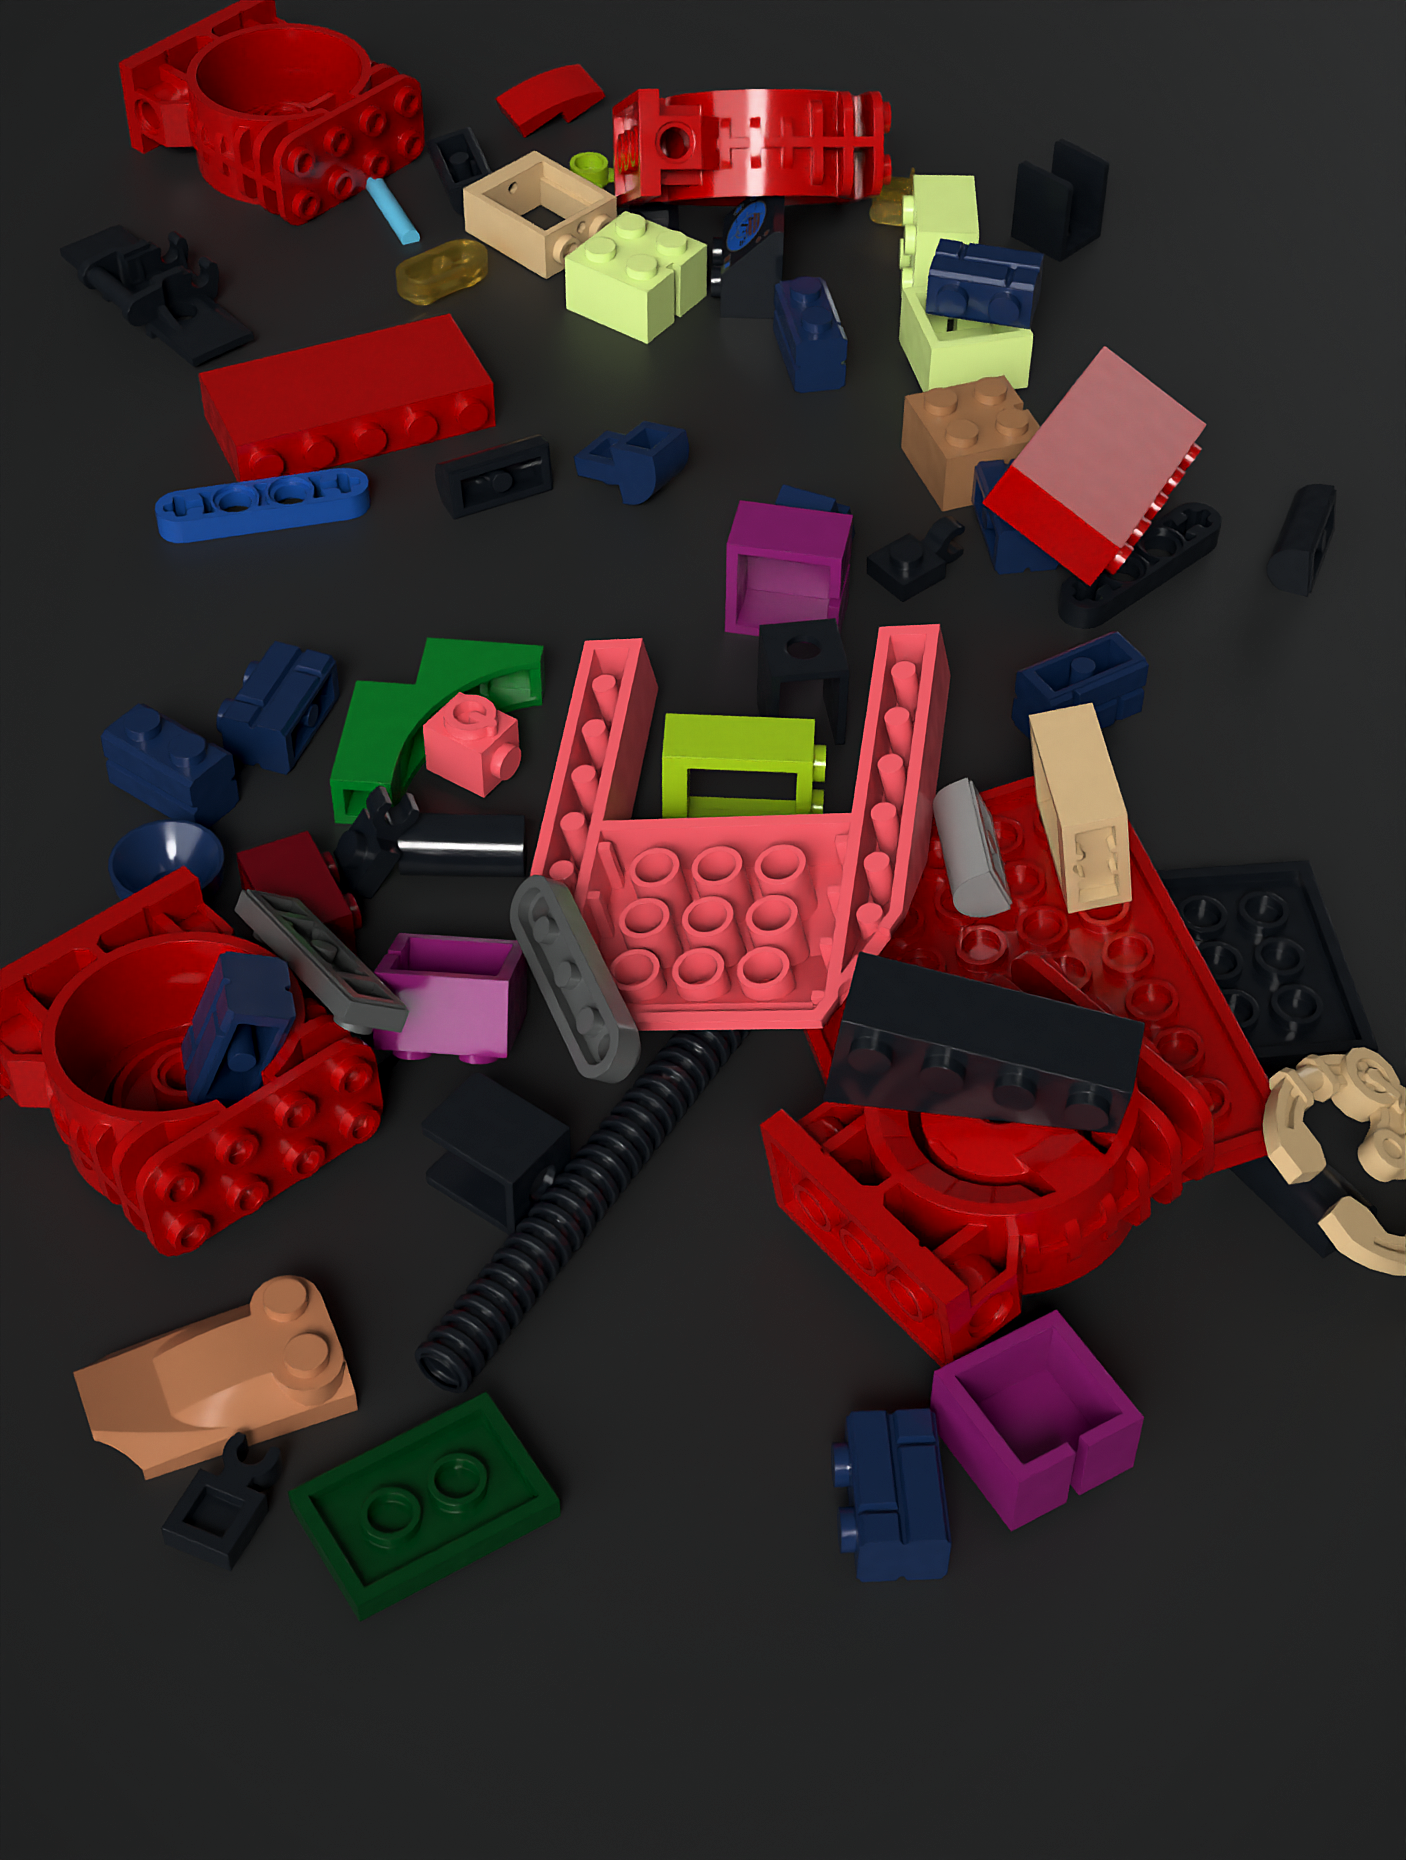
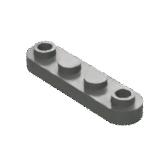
M541 875L530 876L522 882L513 897L510 909L512 930L578 1071L586 1078L610 1084L618 1083L629 1075L639 1061L641 1043L637 1026L568 887L560 881Z

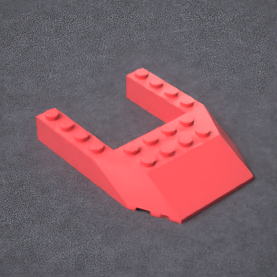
M940 624L879 627L852 813L631 820L658 692L657 681L643 638L590 640L584 642L530 876L541 875L560 881L568 887L638 1031L823 1029L848 996L859 951L878 956L904 922L928 860L933 820L932 803L936 796L951 677Z

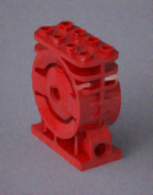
M239 0L119 62L132 148L145 154L160 145L165 147H194L197 153L199 170L209 185L230 198L260 205L271 214H280V217L291 225L299 226L305 224L366 189V182L369 177L374 180L378 178L384 179L410 164L421 154L424 148L425 132L422 90L416 78L404 73L400 74L396 68L388 64H378L371 60L360 44L340 32L315 25L288 23L278 18L275 0Z
M637 89L612 107L614 196L617 197V208H629V205H641L648 202H666L667 204L685 206L736 207L747 197L785 196L784 206L829 203L848 205L879 196L882 187L888 186L891 182L892 163L890 155L884 154V133H889L892 112L890 102L883 101L880 91H867L854 96L849 91L745 89L695 92L659 98V89Z
M185 866L171 872L0 969V1100L9 1095L20 1107L50 1108L56 1130L63 1142L68 1145L73 1163L81 1176L96 1191L107 1197L111 1203L121 1204L128 1221L137 1230L146 1233L152 1246L160 1254L168 1257L179 1256L196 1250L207 1239L243 1216L254 1213L265 1202L293 1184L312 1176L320 1167L356 1144L367 1141L378 1129L383 1112V1098L376 1056L373 1049L365 1041L358 1037H351L350 1031L337 1025L333 1021L334 1016L327 1015L325 1007L313 998L304 999L298 980L289 967L291 982L289 992L293 994L296 1018L283 1046L274 1059L261 1072L264 1086L228 1108L217 1099L201 1105H195V1103L188 1101L185 1081L187 1070L184 1069L181 1045L188 1028L193 1025L192 1019L219 955L230 951L271 957L277 956L258 944L235 937L234 929L204 903L199 878ZM111 1096L113 1105L108 1104Z
M1026 951L1011 963L1012 982L999 974H993L984 981V983L1112 1014L1108 1006L1099 997L1093 994L1086 996L1067 980L1061 967L1047 955L1039 957L1033 952ZM1145 1036L1142 1039L1133 1094L1117 1134L1091 1131L1092 1141L1108 1149L1105 1155L1083 1137L1084 1130L833 1102L822 1103L797 1122L781 1109L760 1124L777 1205L940 1367L977 1350V1346L1021 1313L1022 1295L1039 1293L1066 1285L1101 1265L1122 1244L1133 1225L1138 1226L1150 1217V1197L1161 1204H1170L1182 1194V1174L1198 1181L1212 1172L1214 1167V1123L1211 1113L1214 1110V1103L1209 1092L1197 1079L1191 1076L1184 1078L1166 1063L1156 1046ZM921 1123L924 1143L935 1165L922 1154L912 1137V1133Z

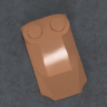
M293 1275L274 1277L264 1282L254 1292L250 1304L113 1352L94 1363L73 1371L94 1440L112 1446L128 1456L142 1469L145 1481L223 1455L225 1444L238 1432L246 1435L248 1446L358 1410L356 1393L345 1356L321 1293L314 1283L303 1277Z

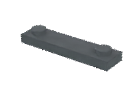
M251 889L241 891L234 911L254 930L253 937L269 946L281 960L287 962L288 967L334 1014L333 1021L337 1025L362 1035L372 1034L374 1028L402 1033L410 1012L406 1005L299 899Z

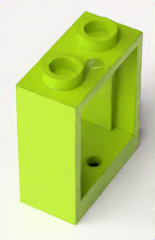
M666 713L662 752V819L823 814L824 789H812V782H825L826 745L814 744L815 719ZM690 769L797 773L796 800L690 796Z

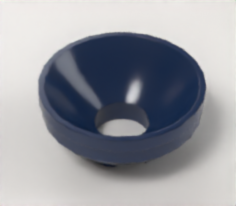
M167 819L143 824L124 835L113 847L108 859L109 876L116 894L121 900L182 866L187 867L199 878L204 903L214 896L224 878L225 856L220 840L211 830L201 824L188 820Z

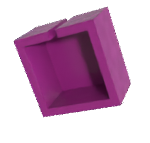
M740 500L727 541L725 632L759 637V625L836 618L838 629L841 633L848 605L853 515Z
M399 933L388 949V954L384 955L375 969L374 974L406 1005L410 1012L402 1033L374 1028L373 1049L392 1050V1054L395 1057L407 1060L425 1059L433 1053L459 1055L461 1061L470 1064H489L497 1061L499 1058H507L524 1022L527 1010L528 962L518 941Z
M1058 1310L934 1371L930 1409L932 1412H935L938 1435L1011 1532L1066 1503L1070 1485L1078 1495H1081L1134 1466L1144 1417Z

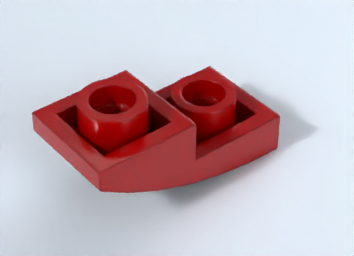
M573 64L555 68L527 79L495 98L501 112L525 138L558 114L569 123L605 98V94L580 64Z

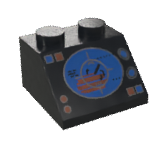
M785 196L747 197L724 216L723 237H713L711 297H721L720 318L774 319V311L776 310L774 306L775 285L782 281Z

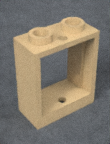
M533 151L463 188L465 231L545 279L564 270L565 257L617 218L616 196L537 151ZM542 205L565 220L547 230H543L521 216Z
M1093 703L1029 715L1036 803L1068 914L1132 901L1128 814Z

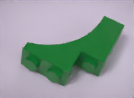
M427 637L416 684L356 680L330 777L335 823L353 824L363 808H366V800L369 794L378 786L386 788L392 802L391 808L401 801L412 779L426 762L423 725L459 692L466 695L486 697L493 702L497 710L503 713L542 705L545 694L544 646Z

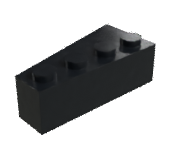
M859 951L823 1101L1117 1134L1133 1094L1145 1023Z

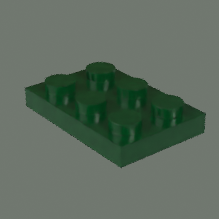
M487 1392L288 1491L292 1511L359 1622L561 1516L560 1499Z

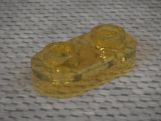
M457 239L404 260L396 268L397 292L402 298L413 304L428 305L462 288L473 286L488 274L487 249L480 242L470 239Z

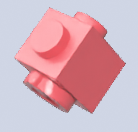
M459 692L423 725L426 769L483 798L502 780L505 781L511 778L519 767L522 753L519 748L518 719L497 710L493 702L486 697L466 695Z

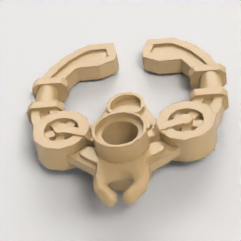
M1365 1047L1352 1048L1345 1055L1328 1054L1319 1056L1311 1054L1296 1065V1070L1286 1067L1269 1079L1271 1093L1265 1104L1263 1119L1264 1142L1268 1157L1288 1184L1308 1182L1327 1165L1321 1145L1304 1124L1303 1116L1304 1112L1314 1104V1100L1325 1102L1330 1098L1346 1116L1360 1122L1370 1121V1129L1363 1143L1358 1147V1158L1365 1171L1376 1180L1382 1182L1406 1180V1088L1400 1085V1081L1392 1066L1380 1054ZM1351 1196L1342 1197L1319 1220L1318 1224L1337 1250L1345 1256L1372 1270L1390 1275L1406 1276V1235L1402 1237L1387 1233L1371 1211Z

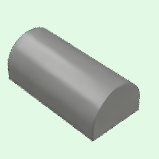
M964 778L951 783L936 794L932 808L954 906L960 913L978 918L989 917L1011 909L1010 904L1013 903L992 815L973 781Z

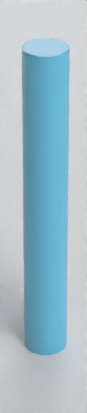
M369 177L366 182V189L401 243L405 245L418 242L420 240L418 231L382 178L374 180Z

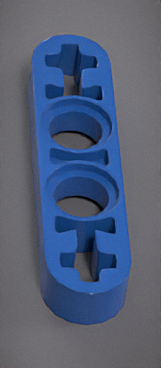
M336 468L174 491L160 497L155 504L158 532L162 538L169 542L190 543L358 518L370 508L369 479L360 470ZM286 499H302V500H303L302 502L295 503V504H281V503H279L280 501H283V500H286ZM234 506L248 507V509L239 512L224 511Z

